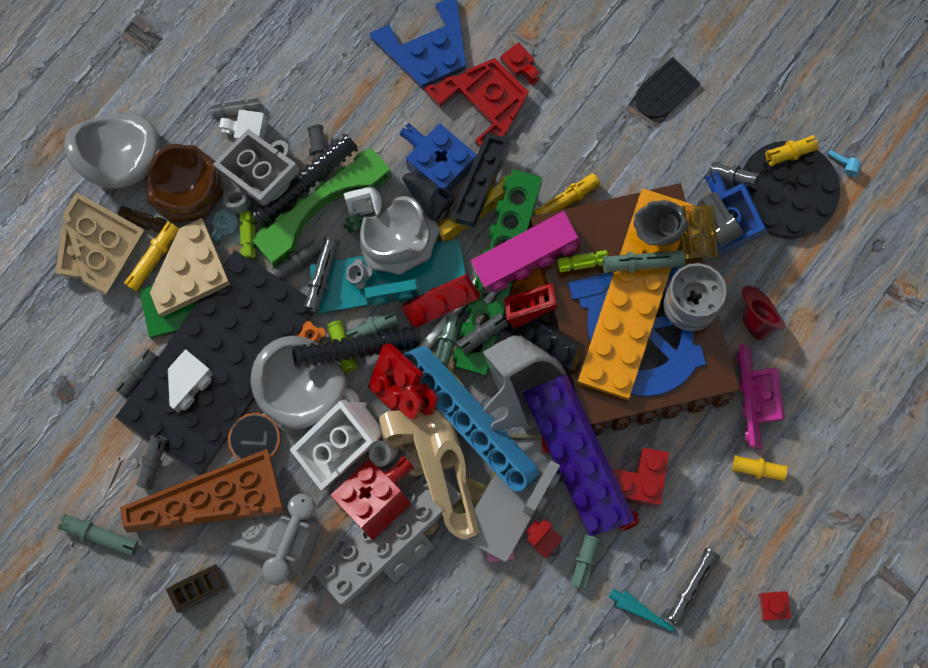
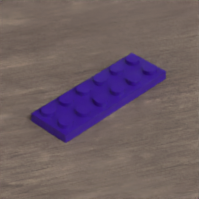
M565 373L522 392L555 463L560 465L558 470L589 536L634 521L635 518L567 374Z

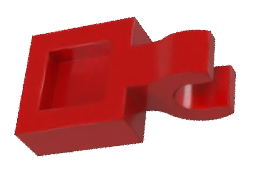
M519 42L500 56L502 64L515 78L522 74L532 86L540 80L538 77L540 73L533 66L534 58Z

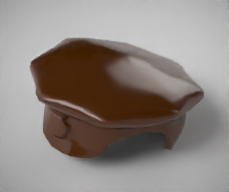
M170 144L162 147L154 154L150 163L149 174L145 177L148 203L170 222L198 220L200 218L204 220L224 195L221 173L213 165L216 161L195 145Z

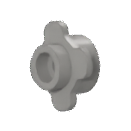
M356 259L346 271L347 280L356 284L357 289H364L366 281L369 277L373 276V269L367 267L362 259Z

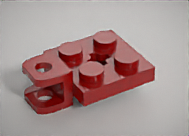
M391 343L383 345L368 388L392 411H401L410 419L418 418L419 411L426 416L432 415L438 403L436 393L426 383L419 384L423 372ZM426 397L429 399V406L426 405Z

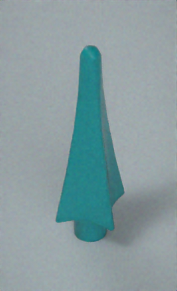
M613 588L610 591L608 598L616 602L614 607L646 619L669 632L675 631L672 625L654 614L627 590L619 592Z

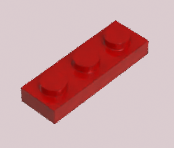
M466 273L404 303L401 309L412 326L419 327L477 300L480 293Z

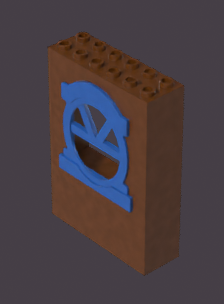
M681 183L650 190L686 202ZM641 192L530 218L529 229L564 211L581 242V245L577 246L578 249L574 253L567 256L563 254L558 256L551 265L542 268L546 283H553L555 285L558 307L549 311L552 325L585 345L579 370H570L565 366L563 368L596 436L603 434V430L613 428V431L624 430L628 428V424L638 422V425L654 422L653 418L663 416L664 419L675 418L679 416V412L686 410L689 411V414L703 411L704 406L713 404L714 408L728 405L729 401L734 399V396L740 390L718 314L710 326L702 330L687 331L682 329L681 340L677 349H673L655 331L674 326V324L670 322L667 316L655 318L649 340L668 358V361L654 369L638 370L629 400L577 384L614 272L604 273L603 265L598 266V264L590 268L559 272L557 260L563 257L571 258V256L592 252L596 254V252L604 250L608 252L609 256L620 255ZM689 213L687 218L688 228L681 237L677 251H684V266L696 263L704 264ZM682 267L671 268L664 294H666L672 277ZM547 294L545 296L546 302L549 301V295Z

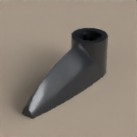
M414 173L403 175L402 179L425 214L433 220L444 221L455 201L454 194L445 188L437 186L425 176Z

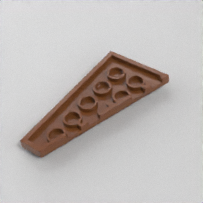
M268 449L120 507L123 528L127 533L285 513L271 454Z

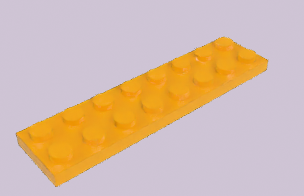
M642 188L620 255H626L627 252L642 254L677 251L680 240L665 246L648 245L637 236V231L633 224L636 212L647 206L649 202L667 200L681 206L687 220L692 204ZM672 267L635 270L634 273H628L627 271L614 272L577 384L629 400Z

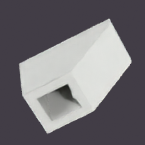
M186 349L168 368L170 406L178 414L181 410L185 411L191 406L195 394L199 390L203 391L208 387L213 375L209 368Z

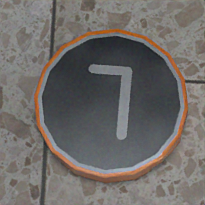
M258 413L246 414L239 418L230 429L228 435L229 448L238 460L268 449L272 458L280 447V431L275 422L266 415Z

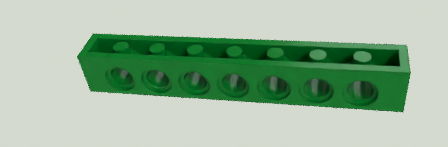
M512 169L511 176L506 175L502 190L506 191L504 200L499 199L495 212L496 215H499L497 225H491L488 239H492L490 249L485 248L483 254L497 247L500 243L506 242L529 230L530 218L533 216L542 184V177ZM515 194H521L525 197V201L520 205H515L511 202V198ZM514 218L518 221V226L515 229H507L504 226L505 220ZM477 274L474 285L478 288L480 296L477 300L468 304L467 312L471 313L469 322L463 323L460 337H465L475 330L474 327L477 326L476 319L481 315L491 319L499 312L504 317L506 310L504 298L510 296L514 280L507 283L508 286L504 290L496 293L497 299L495 302L486 303L483 300V295L487 290ZM501 319L500 321H498L497 323H495V326H497L499 323H501V322L503 321V319ZM499 332L489 338L490 341L487 344L483 342V349L478 353L469 352L468 355H464L462 349L468 346L469 342L461 348L456 347L453 361L457 362L456 368L487 377L489 366L483 351L496 345Z

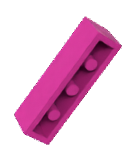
M562 211L472 259L471 262L484 288L489 293L492 291L497 293L504 290L508 286L507 283L515 279L522 280L531 274L530 271L538 267L545 268L551 265L558 256L562 254L567 256L574 253L578 249L577 246L581 245V242L567 215Z

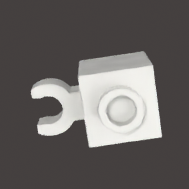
M239 110L237 121L221 118L219 128L222 129V134H234L235 141L247 129L264 140L267 121L264 113Z

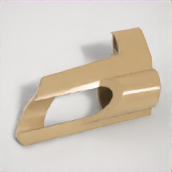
M434 410L433 414L428 416L419 412L418 418L415 419L406 417L401 411H389L379 417L383 440L390 444L393 449L397 448L402 451L417 450L433 503L441 508L447 529L454 536L465 540L480 533L466 479L465 459L458 431L439 410ZM455 468L466 512L464 514H458L452 510L443 473L444 469Z

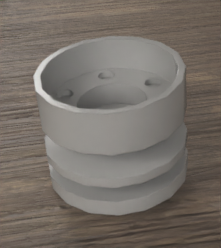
M701 263L688 264L680 268L672 277L663 301L664 311L670 322L679 329L687 331H699L710 326L725 302L727 290L724 279L711 266Z

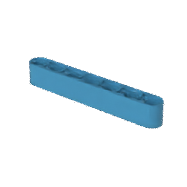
M420 346L403 354L423 372L419 384L426 383L436 393L438 397L436 408L510 489L516 492L521 491L537 481L539 470L536 464L503 429L497 431L491 429V424L495 420L490 414L484 412V408L429 348Z

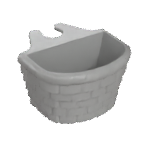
M516 335L511 336L483 351L499 391L484 407V412L490 414L499 407H507L506 415L502 419L494 421L491 424V429L497 431L512 427H522L526 432L537 426V423L522 392L563 375L566 371L557 359L526 338Z

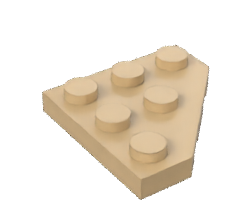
M76 192L63 213L64 221L83 284L106 296L144 233V229Z
M202 218L179 228L150 291L156 310L161 317L231 285L207 225Z

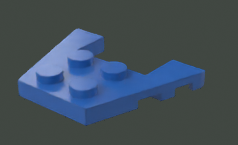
M443 0L435 4L436 10L445 26L405 44L399 45L390 25L369 33L370 39L375 44H378L389 58H392L400 66V69L421 89L466 69L457 0Z

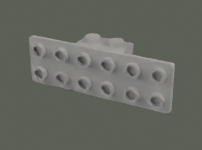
M538 425L526 432L521 427L518 434H541ZM541 439L514 440L536 464L539 470L537 481L525 489L516 492L510 489L495 473L474 510L480 533L465 540L504 563L508 561L535 510L541 512L548 499L544 494L548 487L554 489L561 476L557 473L560 465L555 463L550 451L543 455Z
M424 474L403 492L411 505L373 541L362 530L316 572L315 576L342 607L346 606L382 571L396 583L434 547L423 533L443 515L441 508L433 503ZM446 481L451 506H453L462 496Z

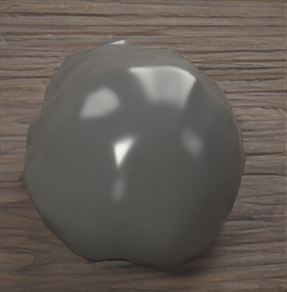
M661 200L649 202L647 206L636 212L633 224L636 228L637 236L646 244L665 246L680 240L685 234L689 223L681 206L671 201Z

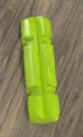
M246 210L240 213V223H242L240 225V245L243 246V248H240V254L248 259H254L256 257V248H253L255 246L253 242L255 239V225H252V223H255V219L251 211Z
M604 250L598 251L596 254L592 252L571 256V258H559L557 260L559 272L571 271V269L579 270L594 267L596 264L602 266L603 256H609V254Z

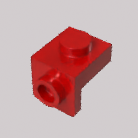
M545 518L540 523L535 521L526 531L529 535L526 543L544 558H548L562 541V537L551 528L552 524Z

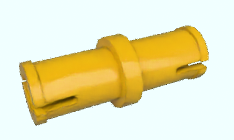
M813 135L795 142L793 140L787 141L784 146L767 150L765 153L767 162L772 160L768 163L770 166L789 159L791 161L797 160L801 155L817 151L818 141L817 139L814 140L815 136Z
M738 455L734 456L732 465L733 472L755 475L756 479L765 477L781 480L782 482H785L788 469L787 465L765 462L764 458L755 460L739 457Z

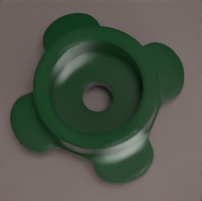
M360 213L346 218L347 224H344L343 227L347 228L349 234L361 229L363 218L367 216L361 217Z

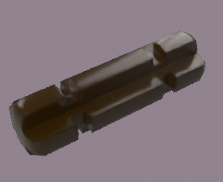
M124 206L118 212L120 217L149 230L154 229V231L159 233L167 222L163 218H155L153 215L137 210L132 211L131 208Z

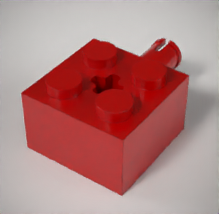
M402 456L387 472H382L368 459L330 496L373 541L411 505L410 501L398 488L397 483L413 470L414 466Z

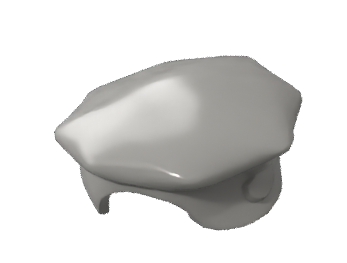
M407 196L397 197L392 205L378 216L363 218L360 230V247L365 262L373 271H384L401 275L430 259L440 234V228L437 222L428 217L413 198Z

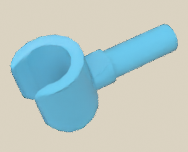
M833 150L829 151L828 156L846 165L845 174L852 177L858 175L861 164L857 158L848 159Z

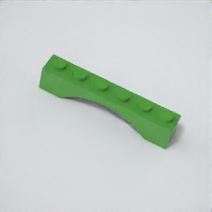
M372 148L367 151H361L355 156L351 164L347 167H340L335 172L334 177L328 182H321L315 188L314 193L299 199L291 211L280 214L276 218L275 223L269 228L261 229L253 240L256 248L272 267H276L290 257L289 254L292 251L295 253L297 242L303 229L318 211L331 202L344 197L343 193L368 186L374 187L377 190L392 178L390 168Z

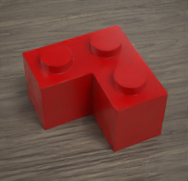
M642 448L639 453L636 473L612 469L627 503L658 508L661 505L669 452Z

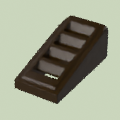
M217 564L166 588V592L176 612L181 614L228 589V586ZM212 574L218 587H212L207 577L208 575ZM202 579L207 589L205 593L202 592L197 582ZM191 584L197 594L195 598L192 597L187 587ZM180 590H182L187 600L185 603H182L178 594Z

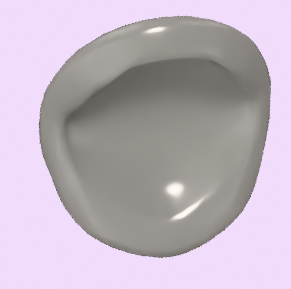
M119 113L76 123L66 134L64 148L69 162L86 180L102 188L120 189L137 184L149 174L151 160L159 150V137L154 125L145 117L135 113Z
M300 336L281 337L265 346L253 363L250 379L253 396L261 410L276 423L291 429H301L319 422L342 400L347 386L346 376L336 360L331 364L327 361L325 365L318 363L317 366H313L310 364L309 368L302 366L301 369H297L295 367L292 356L293 347L298 346L301 348L303 344L309 346L310 343L317 345L316 342Z

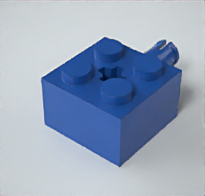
M411 123L406 124L405 127L407 129L403 127L399 135L415 147L406 157L407 169L414 174L425 176L437 186L452 192L469 174L477 154L441 123L427 136L422 135Z
M719 171L712 173L716 183H714L710 174L704 178L711 192L718 193L729 213L738 217L736 220L744 232L743 235L721 247L710 230L711 225L704 217L700 207L697 206L720 254L724 255L769 233L744 183L727 190Z

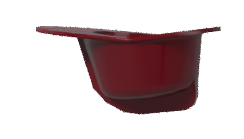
M746 285L742 288V295L747 304L742 321L756 340L761 341L776 329L783 330L786 327L773 303L762 291L751 285Z

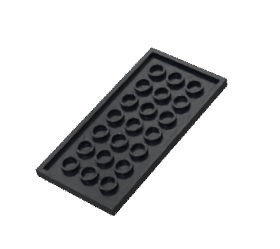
M236 250L233 251L223 265L231 285L198 300L115 417L148 440L151 439L150 436L152 434H156V438H158V435L166 437L168 440L164 450L201 475L227 440L231 428L245 414L255 399L250 379L253 363L258 354L265 346L276 339L300 334L305 322L309 321L314 314L303 308L307 299L305 294L283 280H279L278 277ZM186 349L209 368L213 375L208 387L203 391L199 390L195 394L191 406L185 411L181 410L178 414L170 406L168 368Z

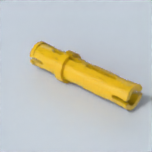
M591 173L576 184H570L564 192L535 209L533 216L564 210L575 202H581L584 196L600 187L599 179L595 174Z
M169 221L166 222L159 235L151 240V246L124 282L126 286L135 292L139 291L160 258L168 253V248L179 230L177 226Z

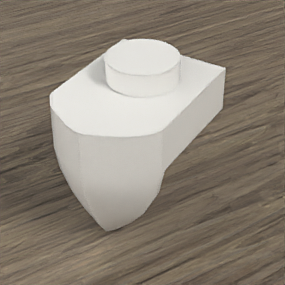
M368 186L343 193L350 216L358 213L361 216L375 212L376 216L379 215L382 207V198L374 187Z

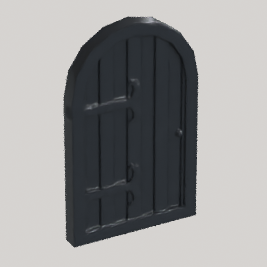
M672 57L639 87L635 98L636 106L647 117H663L673 111L701 83Z

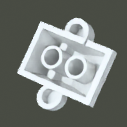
M346 388L342 400L290 449L321 491L327 489L368 450L370 460L378 467L386 466L397 458L398 449H393L390 444L383 440L381 426L367 410V403L360 402L358 395L352 389Z

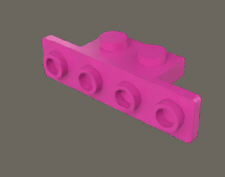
M741 344L738 345L739 352L736 353V361L742 373V377L739 378V386L741 392L744 393L745 403H742L743 416L747 418L748 428L745 429V438L751 448L758 450L762 449L760 424L785 420L779 369L776 367L753 371L751 348Z

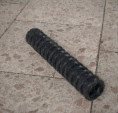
M343 133L341 139L337 138V143H331L329 145L331 148H325L323 150L325 153L322 155L318 154V159H312V164H306V169L299 170L300 174L294 177L287 190L280 197L271 201L268 205L263 206L259 204L257 210L253 209L251 211L253 218L261 227H268L267 223H273V218H277L281 212H286L285 208L292 207V202L296 203L298 201L297 198H302L304 192L308 193L311 186L314 188L317 181L320 183L323 176L326 178L329 171L332 173L335 166L339 167L341 161L345 162L347 156L351 157L353 151H358L357 145L347 134Z
M413 325L410 329L408 327H403L402 330L396 328L395 331L390 329L387 333L385 331H380L379 334L373 332L372 335L366 333L364 337L362 335H357L356 338L350 336L349 339L343 337L341 341L338 339H334L333 342L326 340L324 344L321 341L317 345L314 343H310L309 346L303 344L301 348L298 346L293 347V362L297 369H301L302 366L309 368L310 364L313 366H317L318 363L325 365L327 361L330 364L334 360L337 362H341L342 359L348 361L350 357L352 359H357L358 356L364 358L366 355L371 357L373 353L380 355L383 345L390 343L399 351H403L404 348L410 350L412 346L414 348L420 346L421 337L418 328Z

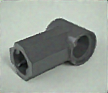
M717 192L705 196L697 203L704 217L711 225L710 230L721 247L744 234L733 214L729 213Z

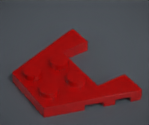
M496 58L467 69L465 73L458 76L448 77L444 79V82L434 86L432 84L425 88V93L439 107L444 105L457 92H460L492 124L475 140V144L479 148L487 133L505 137L529 94V91Z

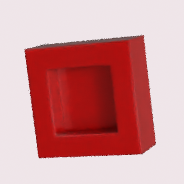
M788 591L759 594L762 621L791 618Z

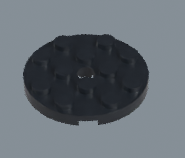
M787 141L774 142L757 150L746 162L743 170L761 174L759 187L757 189L747 188L769 232L767 234L783 239H797L809 236V234L822 228L830 220L838 206L840 184L837 173L830 161L818 150L801 155L797 160L791 161L789 159L770 166L768 163L772 160L767 162L766 151L784 146ZM791 183L796 193L787 195L783 192L782 186Z

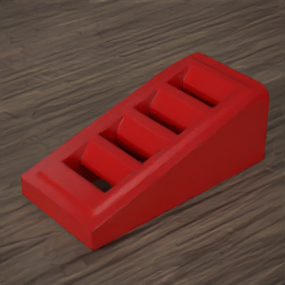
M553 283L504 298L507 321L513 328L522 326L558 307L555 285ZM548 294L549 301L545 302L544 296ZM537 299H539V303H540V304H538V305H536V302H535Z

